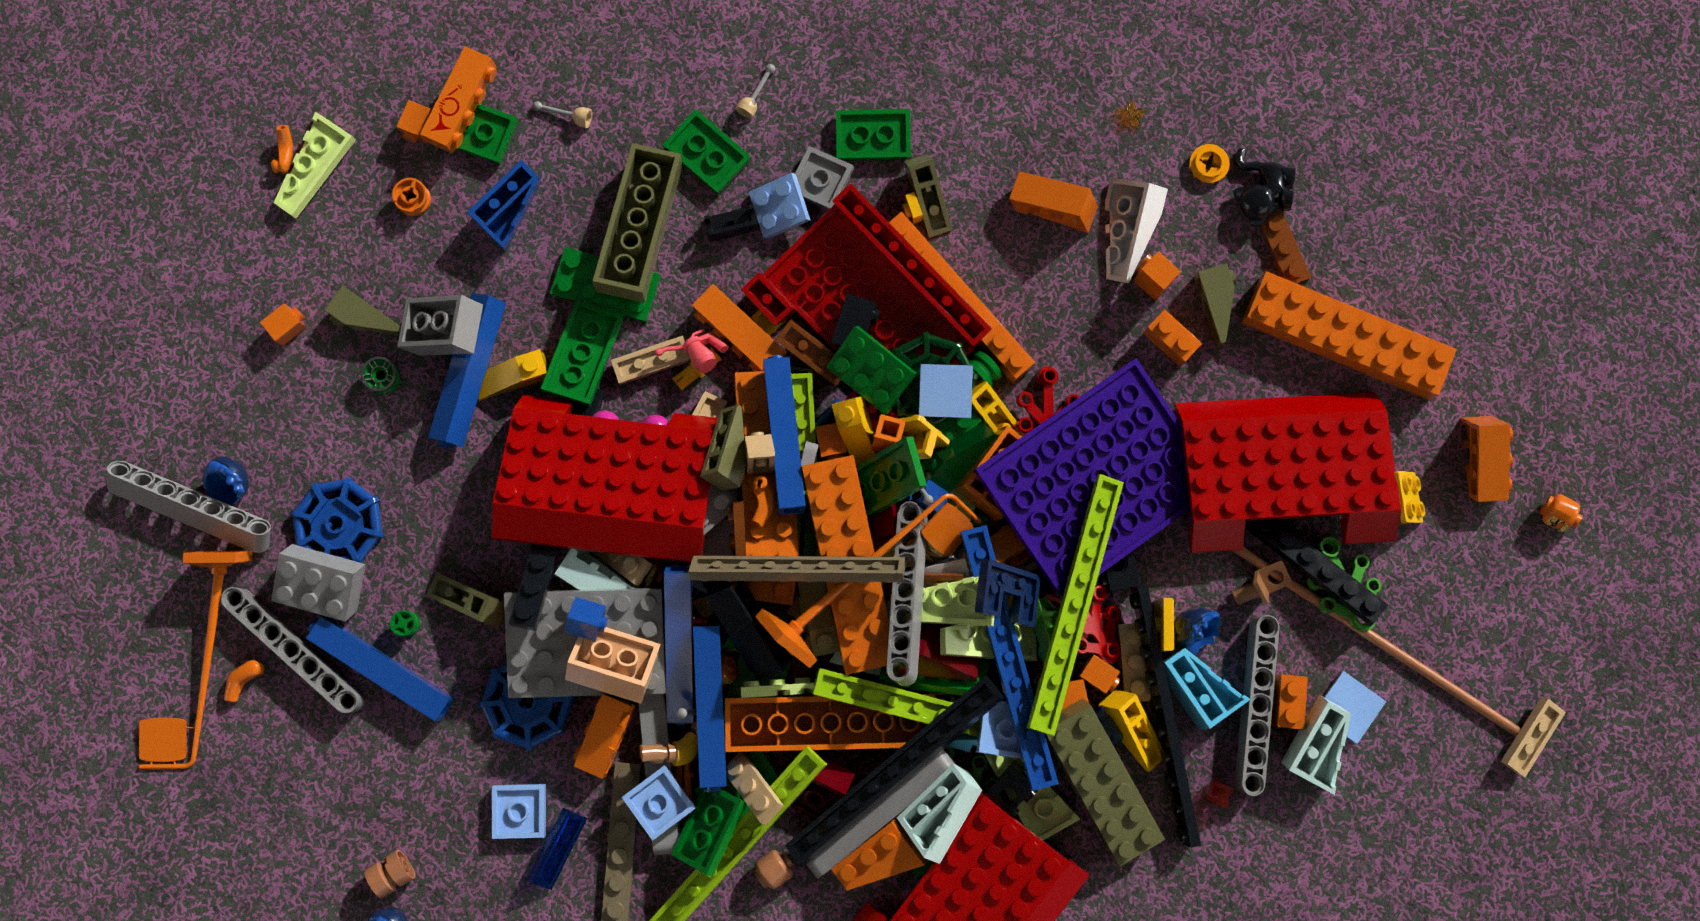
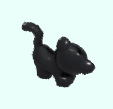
M1239 148L1235 154V165L1242 171H1259L1264 186L1254 184L1248 188L1238 187L1233 191V194L1239 201L1240 208L1248 218L1251 226L1259 227L1273 213L1276 202H1278L1279 208L1282 211L1291 210L1294 193L1292 188L1295 181L1296 168L1285 167L1272 161L1247 163L1244 161L1247 151L1244 148Z

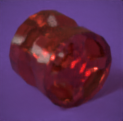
M1210 780L1209 793L1205 794L1203 799L1229 809V798L1234 795L1235 789Z

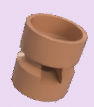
M399 849L384 857V863L377 862L364 871L371 890L381 899L396 891V885L403 886L415 878L412 865L406 855Z

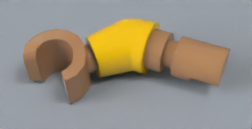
M697 716L694 717V721L691 723L692 732H688L679 741H673L672 744H666L665 747L662 744L640 745L642 762L651 761L652 764H662L665 761L667 764L672 763L673 766L686 765L692 762L698 754Z

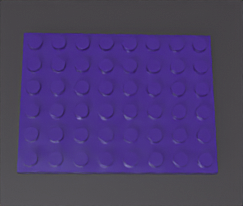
M1137 358L973 470L1061 601L1096 475L1102 474L1124 482L1099 575L1190 510L1181 424Z

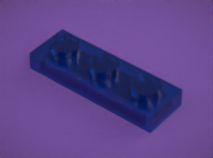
M562 808L527 878L531 884L552 890L588 819L587 817Z

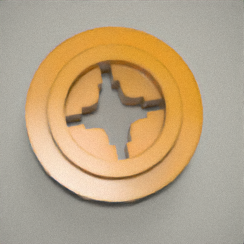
M1205 144L1194 150L1190 157L1189 168L1193 173V177L1201 180V183L1213 184L1222 180L1227 174L1230 166L1229 157L1221 147L1214 144ZM1211 156H1213L1212 164L1216 168L1211 167L1210 170H1208V172H1205L1206 165L1203 164L1202 161L1206 162Z

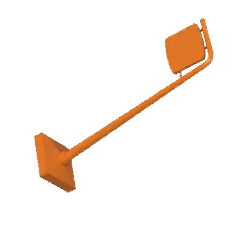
M947 493L938 498L870 557H882L920 522L924 525L921 529V534L927 542L941 554L950 556L962 543L960 532L974 528L970 520L973 519L977 524H980L981 520L957 496ZM952 499L956 503L955 506L945 503L926 525L922 522L944 500ZM959 506L970 517L967 518L961 511L957 509V507ZM840 582L795 621L791 620L789 624L764 609H761L755 617L777 643L811 668L817 659L800 636L804 631L803 627L853 582Z
M249 550L183 553L184 564L211 568V574L213 575L195 727H187L186 720L180 718L161 717L139 721V758L144 761H150V764H140L139 770L187 769L195 763L224 575L227 574V567L253 561V552ZM187 728H195L190 761L186 764H176V761L187 757ZM173 761V764H153V762Z

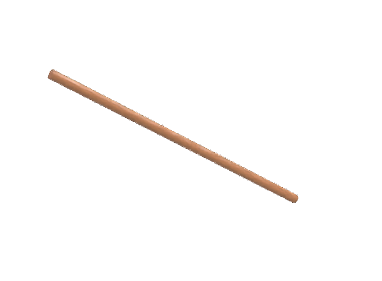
M1245 547L1241 551H1232L1258 569L1271 565ZM1273 570L1268 574L1278 582L1283 580V574L1278 570ZM1292 579L1291 585L1286 586L1319 608V602L1323 598ZM1325 601V608L1330 610L1331 604ZM1332 612L1329 613L1330 616L1514 736L1518 735L1521 730L1519 726L1372 630L1359 632L1352 627L1349 619Z

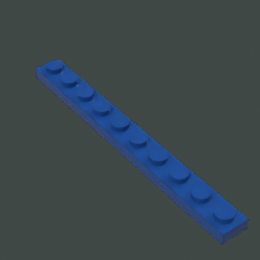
M987 525L960 532L972 577H979L981 559L996 561ZM1003 594L1001 617L994 618V627H985L1030 790L1036 791L1057 785L1058 780L1045 734L1026 728L1035 698L1014 624L1010 623L1011 612L1006 594Z

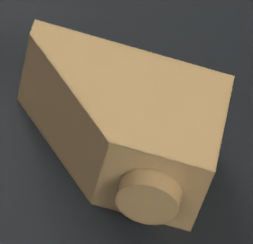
M754 432L749 436H745L747 474L773 472L775 450L771 434L765 435L764 432Z

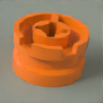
M416 178L402 179L393 188V202L407 216L415 217L422 215L431 204L430 192ZM410 194H414L416 196V198L409 199L408 201V196Z

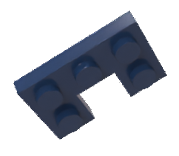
M981 559L975 613L992 618H1000L1003 594L1013 597L1010 623L1026 628H1035L1041 576L991 559Z

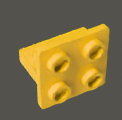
M913 415L900 418L906 421L902 438L906 436L914 438L919 459L931 458L934 448L949 446L950 440L940 430L927 422L923 416Z
M1394 472L1401 506L1399 525L1423 523L1425 508L1419 498L1421 483L1418 476H1416L1415 472Z

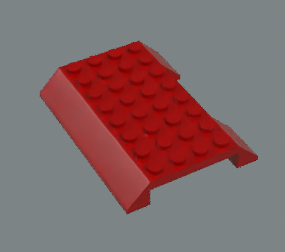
M851 183L832 200L834 205L763 274L758 272L741 289L775 326L798 312L835 352L838 351L840 346L834 345L831 341L847 294L876 302L879 305L877 310H881L878 323L877 325L872 324L869 334H872L873 338L890 352H892L891 350L894 347L897 348L923 335V332H929L931 335L955 343H962V348L966 356H968L992 330L979 314ZM930 345V353L945 358L950 353V351ZM924 346L914 350V352L918 356L924 354ZM955 356L949 361L951 365H959ZM854 390V391L846 398V400H847V399H851V398H855V397H858V396H861V395H859V394ZM865 399L872 427L876 431L880 415L884 414ZM893 406L886 416L898 418Z
M1375 392L1174 404L1175 416L1181 424L1192 524L1188 527L1190 553L1243 550L1245 522L1268 519L1346 515L1340 519L1344 545L1396 541L1401 506L1398 485L1394 475L1396 471L1387 409Z
M526 395L520 398L513 408L492 503V539L687 563L692 562L693 556H702L705 542L704 526L712 484L700 477L718 418L674 413L668 425L574 415L572 414L574 402Z
M982 791L941 863H932L889 921H1055L1090 874L1071 859L1063 857L985 796ZM867 901L853 921H888L889 917Z

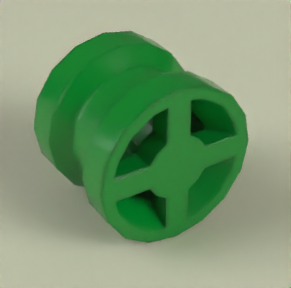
M401 610L391 617L390 628L398 636L409 637L419 630L420 620L415 613Z

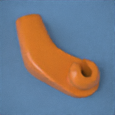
M280 125L276 127L279 159L272 160L271 167L274 173L282 172V174H286L289 172L292 164L293 142L289 126Z
M757 476L752 482V489L758 505L751 523L758 528H762L772 514L775 505L769 481L763 476Z
M250 660L233 670L227 677L224 700L237 702L243 686L251 679L264 673V665L256 660Z

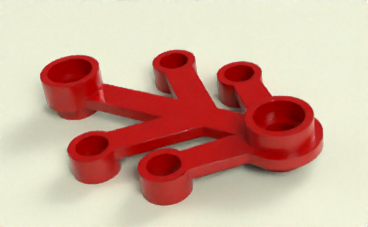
M1050 366L1043 367L1036 373V381L1038 385L1043 387V413L1033 403L1031 393L1022 392L1016 397L1017 405L1024 408L1038 424L1054 415L1053 385L1058 380V373ZM1046 372L1051 373V375H1052V379H1051V380H1048V379L1046 378V376H1045ZM1076 394L1067 396L1064 404L1055 413L1070 404V398L1076 400L1079 396ZM1022 396H1026V397H1027V399H1028V403H1027V404H1024V403L1021 401V397H1022ZM1029 417L1020 418L1016 422V428L1019 432L1026 434L1033 429V421ZM1022 421H1026V422H1027V424H1028V428H1027V429H1023V428H1022V426H1021V422H1022Z
M1098 585L1095 586L1090 613L1088 612L1083 634L1092 635L1097 643H1088L1085 638H1081L1082 648L1081 650L1078 648L1077 654L1093 653L1106 663H1114L1119 659L1121 653L1120 645L1115 640V621L1120 619L1121 611L1117 606H1108L1104 609L1103 617L1106 621L1105 632L1103 633L1100 629L1101 601L1106 598L1107 592L1105 587ZM1052 589L1054 596H1055L1057 599H1059V597L1057 596V594H1056V593L1054 592V590ZM1096 590L1099 591V597L1096 595ZM1111 610L1113 611V614H1114V615H1113V618L1111 617V614H1110Z

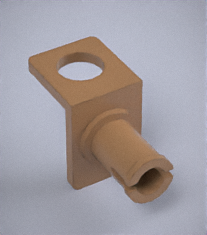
M1278 561L1255 571L1253 583L1234 589L1232 593L1238 605H1242L1257 597H1260L1264 604H1268L1269 593L1291 585L1292 578L1283 561ZM1273 570H1278L1283 574V580L1279 583H1273L1268 579V574Z

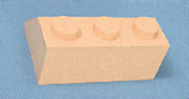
M607 627L604 633L599 632L596 642L578 637L567 662L565 680L641 704L661 644Z

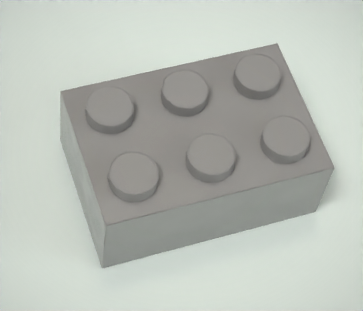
M463 295L407 298L397 347L418 356L474 354L483 304Z
M291 544L279 553L271 601L347 621L357 612L366 564Z

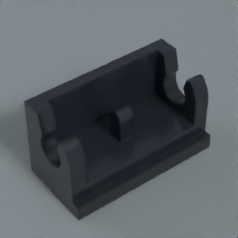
M753 204L748 205L746 208L718 215L704 216L711 242L759 230Z

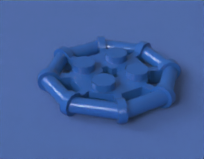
M346 477L344 480L319 484L315 482L311 484V489L294 511L291 510L290 513L293 518L295 545L315 550L310 546V543L316 541L325 548L324 553L332 555L333 550L346 548L350 555L342 556L341 558L363 563L364 558L380 537L383 538L384 536L381 527L379 498L364 490L350 477ZM341 490L340 497L326 499L324 496L326 492ZM349 493H353L365 503L357 507L348 500ZM318 498V505L311 514H306L305 512L315 499ZM369 509L371 529L364 528L362 512ZM303 518L308 519L309 524H311L310 535L306 538ZM333 518L337 520L339 518L342 519V527L340 529H332L333 523L331 521ZM361 534H370L358 551H356L353 545Z
M507 663L497 668L493 667L490 670L491 675L482 700L479 702V707L482 708L492 729L493 737L496 740L499 738L525 747L526 750H533V747L557 735H563L565 732L564 727L573 702L576 701V696L533 697L532 707L528 709L527 706H522L520 703L524 700L523 698H508V681L504 676L507 674ZM500 681L504 684L502 696H500L499 700L492 701ZM563 701L556 722H554L550 718L554 703ZM492 706L500 707L505 717L502 725ZM543 722L550 726V728L532 736L533 727ZM510 724L524 728L525 736L506 729Z

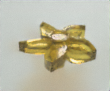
M1133 100L1128 103L1127 109H1116L1117 113L1124 117L1121 121V128L1128 126L1130 123L1134 128H1140L1139 118L1145 115L1146 110L1136 109Z

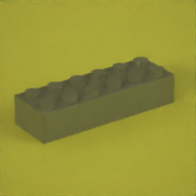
M632 143L593 277L596 292L642 303L646 302L683 168L681 154Z
M1082 698L1063 709L1055 736L1045 734L1046 741L1111 857L1119 866H1122L1161 843L1165 838L1092 706Z

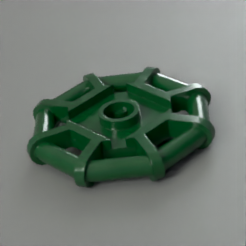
M923 332V335L891 350L896 357L904 361L917 373L905 389L910 399L904 405L900 397L894 405L897 412L896 416L899 419L901 417L906 418L919 415V412L909 408L913 403L919 404L921 364L951 365L949 361L955 356L959 365L971 366L962 348V343H955L931 335L929 332ZM930 345L950 351V353L945 358L930 353ZM924 346V354L912 360L905 356ZM974 370L972 377V390L976 379H978V374H975ZM952 417L924 418H926V421L936 428L937 425L951 419Z

